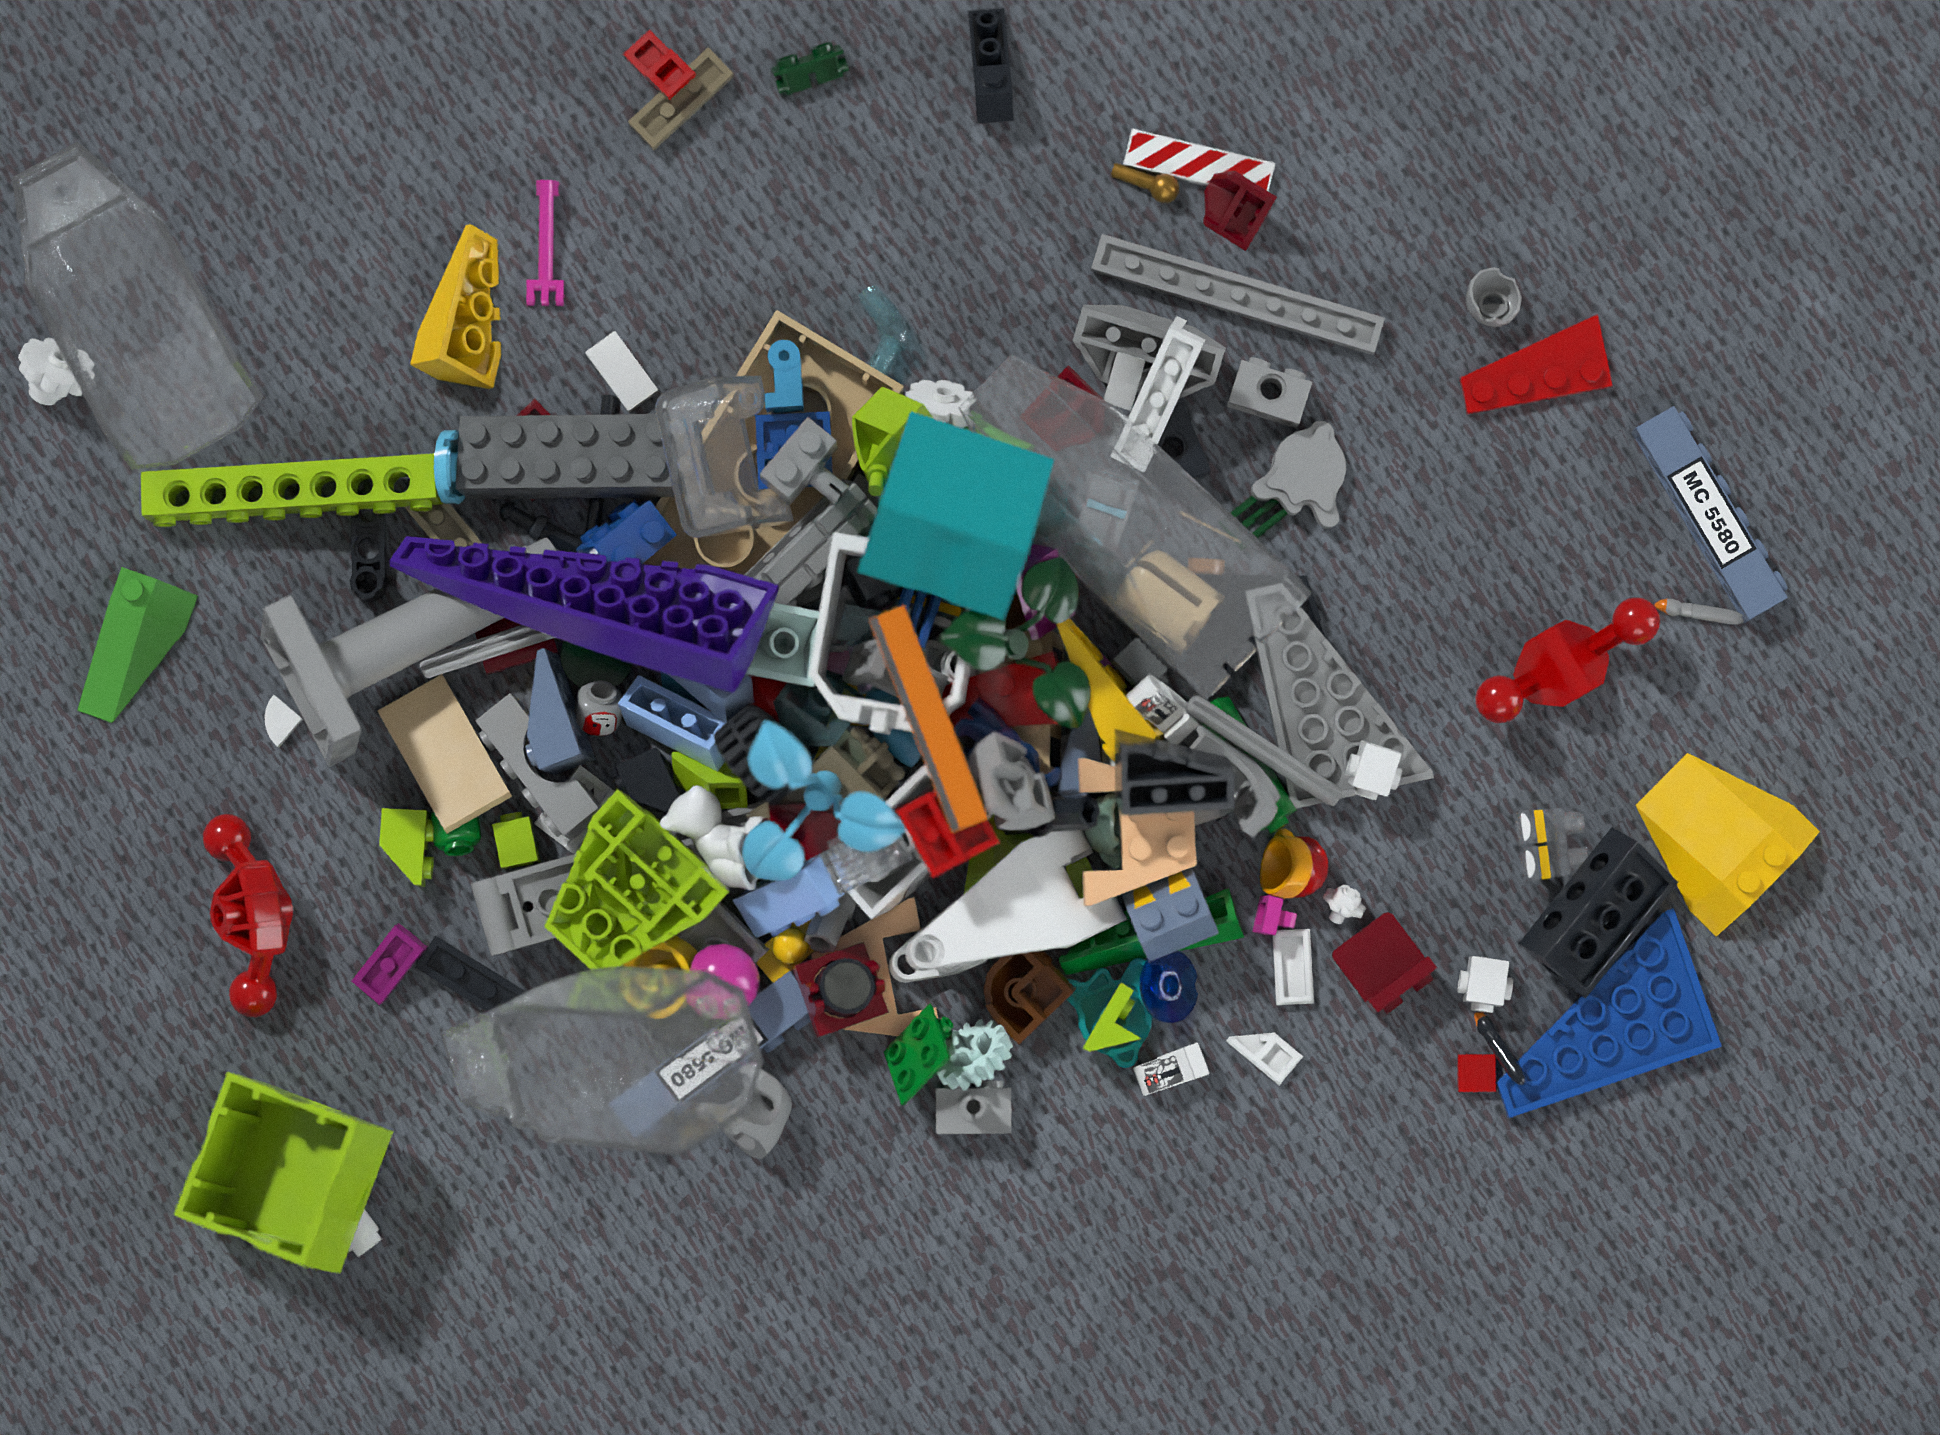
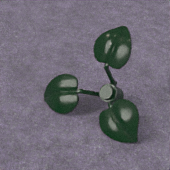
M1057 557L1035 564L1023 577L1021 584L1022 597L1029 608L1038 611L1034 617L1022 625L1016 626L1015 629L1004 631L1005 620L970 609L950 624L943 633L940 642L950 648L967 665L977 670H990L1000 663L1013 660L1018 665H1027L1043 670L1046 674L1038 676L1033 682V695L1038 706L1058 724L1068 728H1078L1083 723L1091 696L1090 682L1085 672L1071 662H1060L1052 669L1046 663L1025 657L1029 647L1028 639L1024 635L1027 629L1039 622L1044 615L1052 623H1063L1071 617L1077 607L1079 591L1075 574L1064 559Z

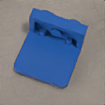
M633 500L628 504L623 502L607 515L611 519L608 523L600 527L595 525L580 537L583 543L576 550L578 553L605 555L607 562H618L625 560V557L639 558L641 564H643L677 534L650 500L638 503L636 500Z

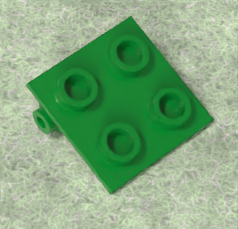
M930 1003L884 1051L902 1106H905L950 1059L945 1040L952 1035L951 1029L954 1025L947 1017L937 1018Z

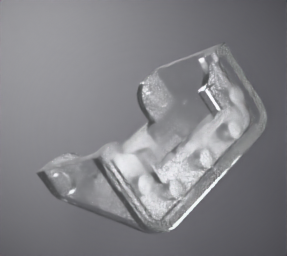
M761 375L711 377L667 390L657 399L655 406L656 417L680 523L685 533L693 538L776 526L794 521L791 507L771 489H758V477L744 419L759 414L764 407L765 392Z

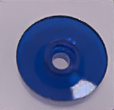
M1177 950L1150 962L1147 958L1141 970L1139 988L1142 1002L1149 1014L1163 1023H1177L1184 1020L1194 1009L1198 998L1195 987L1196 979L1198 978L1194 965L1183 952Z

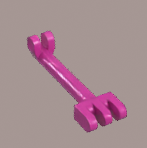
M555 180L536 181V196H539L538 280H527V306H535V291H541V306H549L550 291H556V306H564L565 281L553 280L554 196H559V181Z

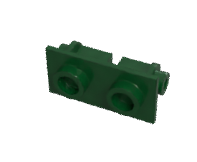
M825 42L812 47V54L798 58L797 54H790L777 59V66L770 69L774 77L781 76V79L775 81L779 95L787 93V96L811 88L808 74L813 72L819 85L842 78V73L848 72L849 69L845 57L837 58V55L844 53L841 46H833L832 42Z

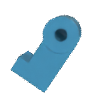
M782 339L776 341L769 348L767 356L770 368L774 372L775 393H765L767 414L804 412L802 363L799 348L790 340Z

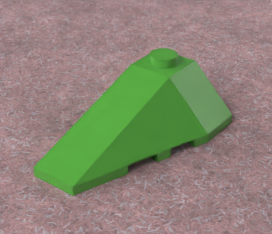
M122 567L109 600L77 711L113 723L138 692L141 685L164 659V656L186 631L198 595Z

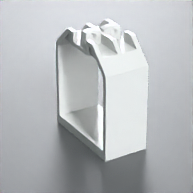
M833 532L809 676L840 719L851 723L870 725V730L880 734L890 735L891 728L913 733L903 706L839 696L826 678L846 555L863 557L868 538ZM959 656L952 695L943 701L948 715L964 705L966 700L971 667L962 661Z

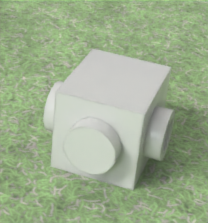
M1361 740L1357 755H1350L1345 770V775L1350 776L1348 783L1357 787L1355 794L1377 800L1378 794L1388 797L1390 789L1396 790L1402 774V769L1397 768L1401 753Z
M1476 956L1469 957L1467 971H1460L1457 992L1464 993L1463 1002L1471 1003V1010L1493 1013L1494 1006L1502 1007L1504 999H1511L1513 978L1507 977L1509 961Z

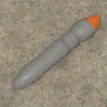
M1662 599L1654 604L1658 610L1673 617L1680 615L1724 624H1741L1744 622L1743 614L1730 609L1681 603L1676 599Z

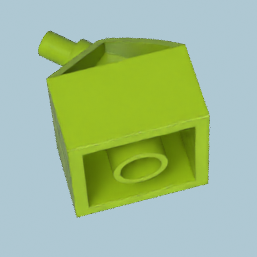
M881 387L852 416V429L857 458L869 482L868 492L873 496H880L883 493L884 485L887 483L910 411L934 419L923 403L885 387Z

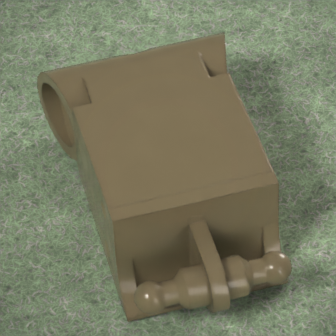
M854 726L851 729V733L846 729L812 762V773L816 774L819 771L827 770L839 777L841 781L839 795L842 796V800H845L850 794L864 791L872 793L885 801L890 791L899 783L898 780L903 779L905 776L904 769L894 762V756L887 750L890 746L885 741L881 743L876 737H869L862 726ZM807 786L794 789L780 802L805 801L804 791ZM765 802L745 815L748 820L750 817H766L769 819V803ZM839 844L826 850L827 854L829 855Z

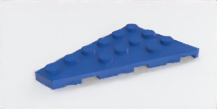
M1674 908L1664 911L1615 961L1585 999L1580 996L1517 1060L1525 1075L1524 1085H1518L1513 1082L1506 1072L1496 1082L1508 1118L1722 1047Z

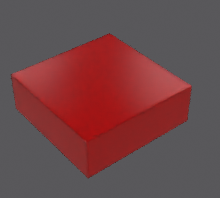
M1495 1054L1457 1055V1091L1496 1092Z

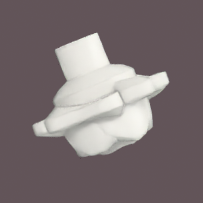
M1341 885L1336 889L1328 888L1323 896V899L1329 903L1332 910L1329 919L1336 924H1342L1345 917L1362 918L1366 907L1361 903L1360 893L1348 885Z

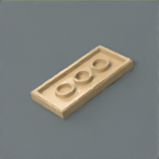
M442 674L378 710L380 717L446 833L453 831L512 797Z

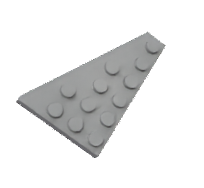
M1282 583L1244 590L1278 748L1341 788L1342 796L1340 799L1357 795L1355 794L1357 787L1348 783L1350 776L1345 775V770L1350 755H1357L1361 740L1401 753L1397 768L1402 769V774L1398 786L1434 778L1431 768H1429L1407 738L1404 737ZM1284 777L1288 796L1296 809L1324 803Z

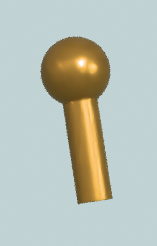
M1115 163L1112 169L1111 177L1149 190L1153 198L1158 202L1169 203L1179 194V183L1170 174H1160L1154 177L1119 163Z

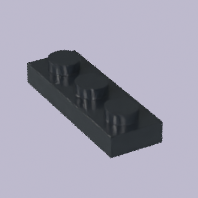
M438 936L433 938L415 967L510 1026H513L532 995Z

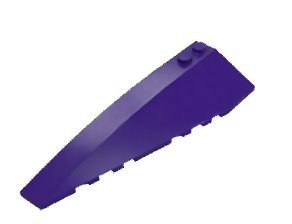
M411 536L405 537L389 560L391 567L531 629L614 658L731 693L736 691L750 668L779 591V585L710 565L696 564L695 569L679 568L678 562L662 561L661 566L641 564L639 558L625 557V560L618 562H607L605 555L545 549L543 554L527 553L525 547L510 546L509 551L489 549V544L474 543L467 547L455 546L452 540Z

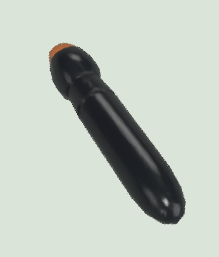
M1476 1012L1474 1019L1479 1034L1484 1036L1489 1047L1512 1081L1518 1085H1524V1072L1500 1035L1496 1032L1492 1020L1484 1013Z

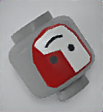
M602 680L590 682L582 686L577 693L574 708L576 723L580 726L581 730L594 736H604L615 732L620 726L622 718L621 709L618 706L619 701L623 697L622 693L611 683Z

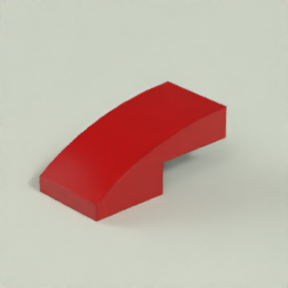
M650 29L623 53L625 59L669 100L696 76V73Z

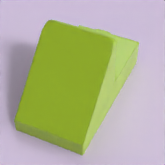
M1122 983L1119 984L1084 1044L1083 1050L1092 1052L1141 1039L1115 1023L1118 1017L1125 1021L1136 1002L1130 998L1134 990Z

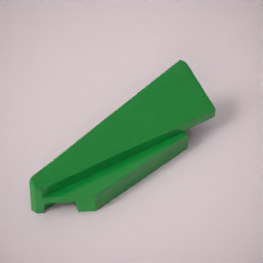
M1229 888L1205 898L1219 934L1175 952L1245 938ZM1128 910L1123 911L1126 917L1125 921L1073 945L1067 955L1060 956L1059 962L1065 975L1131 962L1136 958H1147Z

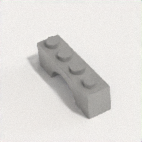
M509 693L476 720V723L482 729L478 736L490 751H493L495 748L504 758L500 765L513 780L519 777L526 787L522 790V793L535 809L538 806L542 807L548 815L544 822L556 837L562 834L572 841L587 829L591 818L602 806L586 785L577 779L567 782H550L541 777L536 767L532 766L525 748L526 745L530 744L527 737L529 711L517 697Z

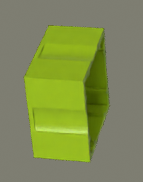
M227 1072L208 1122L204 1145L197 1159L192 1164L174 1215L215 1232L243 1238L258 1249L299 1265L340 1274L393 1131L271 1084Z

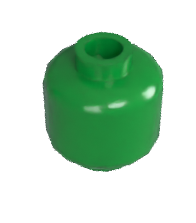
M434 811L432 812L430 820L433 827V843L439 850L444 851V854L448 856H462L474 850V846L481 840L479 816L446 833Z

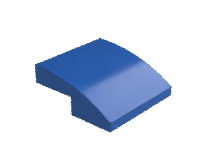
M830 411L755 415L759 490L770 489L761 482L760 473L807 417L831 435ZM831 456L824 467L833 474Z

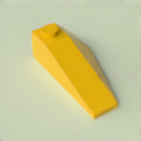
M471 224L465 226L418 330L410 363L411 366L437 380L485 389L494 387L501 357V342H492L491 321L500 320V308L493 307L490 298V288L495 287L499 283L498 239Z
M1071 619L1056 624L1071 663L1079 666L1085 672L1090 682L1091 696L1088 708L1099 736L1105 742L1102 748L1106 754L1115 762L1114 729L1162 741L1165 738L1164 733L1148 719H1145L1127 697L1128 692L1125 690L1127 685L1123 675L1110 665L1104 667L1100 661L1103 659V655L1100 650Z

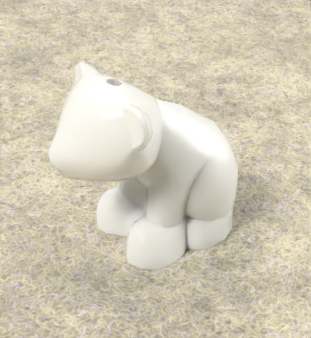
M693 786L688 792L682 794L673 802L667 816L661 820L660 826L668 831H677L690 837L710 868V871L724 885L748 890L755 889L758 878L752 875L745 866L743 845L745 838L754 826L770 820L766 817H750L744 827L721 823V806L718 798L701 786Z

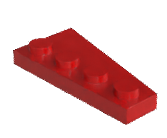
M1054 651L1029 658L1046 663L1052 669L1059 663L1057 654ZM1013 663L969 677L965 704L948 715L953 729L962 718L974 719L967 711L978 697L995 709L1003 721L1010 727L1058 724L1041 710L1033 695L1034 680L1046 673L1038 668ZM954 682L945 686L941 697L942 701L952 695Z

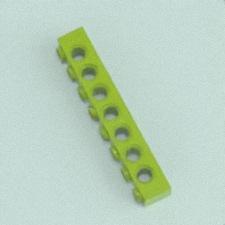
M434 453L141 472L142 516L148 521L153 522L155 527L176 526V521L190 520V524L208 525L212 524L213 518H226L227 522L242 523L249 521V516L263 515L264 520L285 519V514L300 513L302 518L322 517V512L336 511V514L339 516H354L359 514V509H373L374 513L388 514L394 513L395 507L410 506L411 511L432 510V505L443 504L438 496L435 484ZM401 477H409L410 485L408 489L402 493H395V482ZM365 479H372V490L366 495H358L357 488L360 482ZM330 481L336 482L334 494L327 498L321 497L323 485ZM291 484H299L300 490L298 495L294 499L285 500L284 492L286 488ZM255 486H262L263 494L261 498L255 502H249V491ZM225 488V499L219 504H212V494L217 489ZM188 490L190 493L188 502L183 506L176 507L175 498L178 493Z

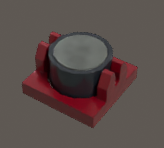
M864 942L792 967L817 1038L889 1013L882 994L885 992V981L882 978H878L879 964L875 960H870Z

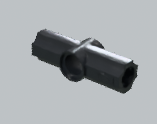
M1053 792L1050 793L1055 819L1037 827L1023 830H1006L998 828L997 825L996 828L1003 831L1005 835L1030 833L1034 837L1039 838L1051 832L1086 830L1097 825L1100 809L1097 800H1093L1089 795L1062 796L1059 793Z

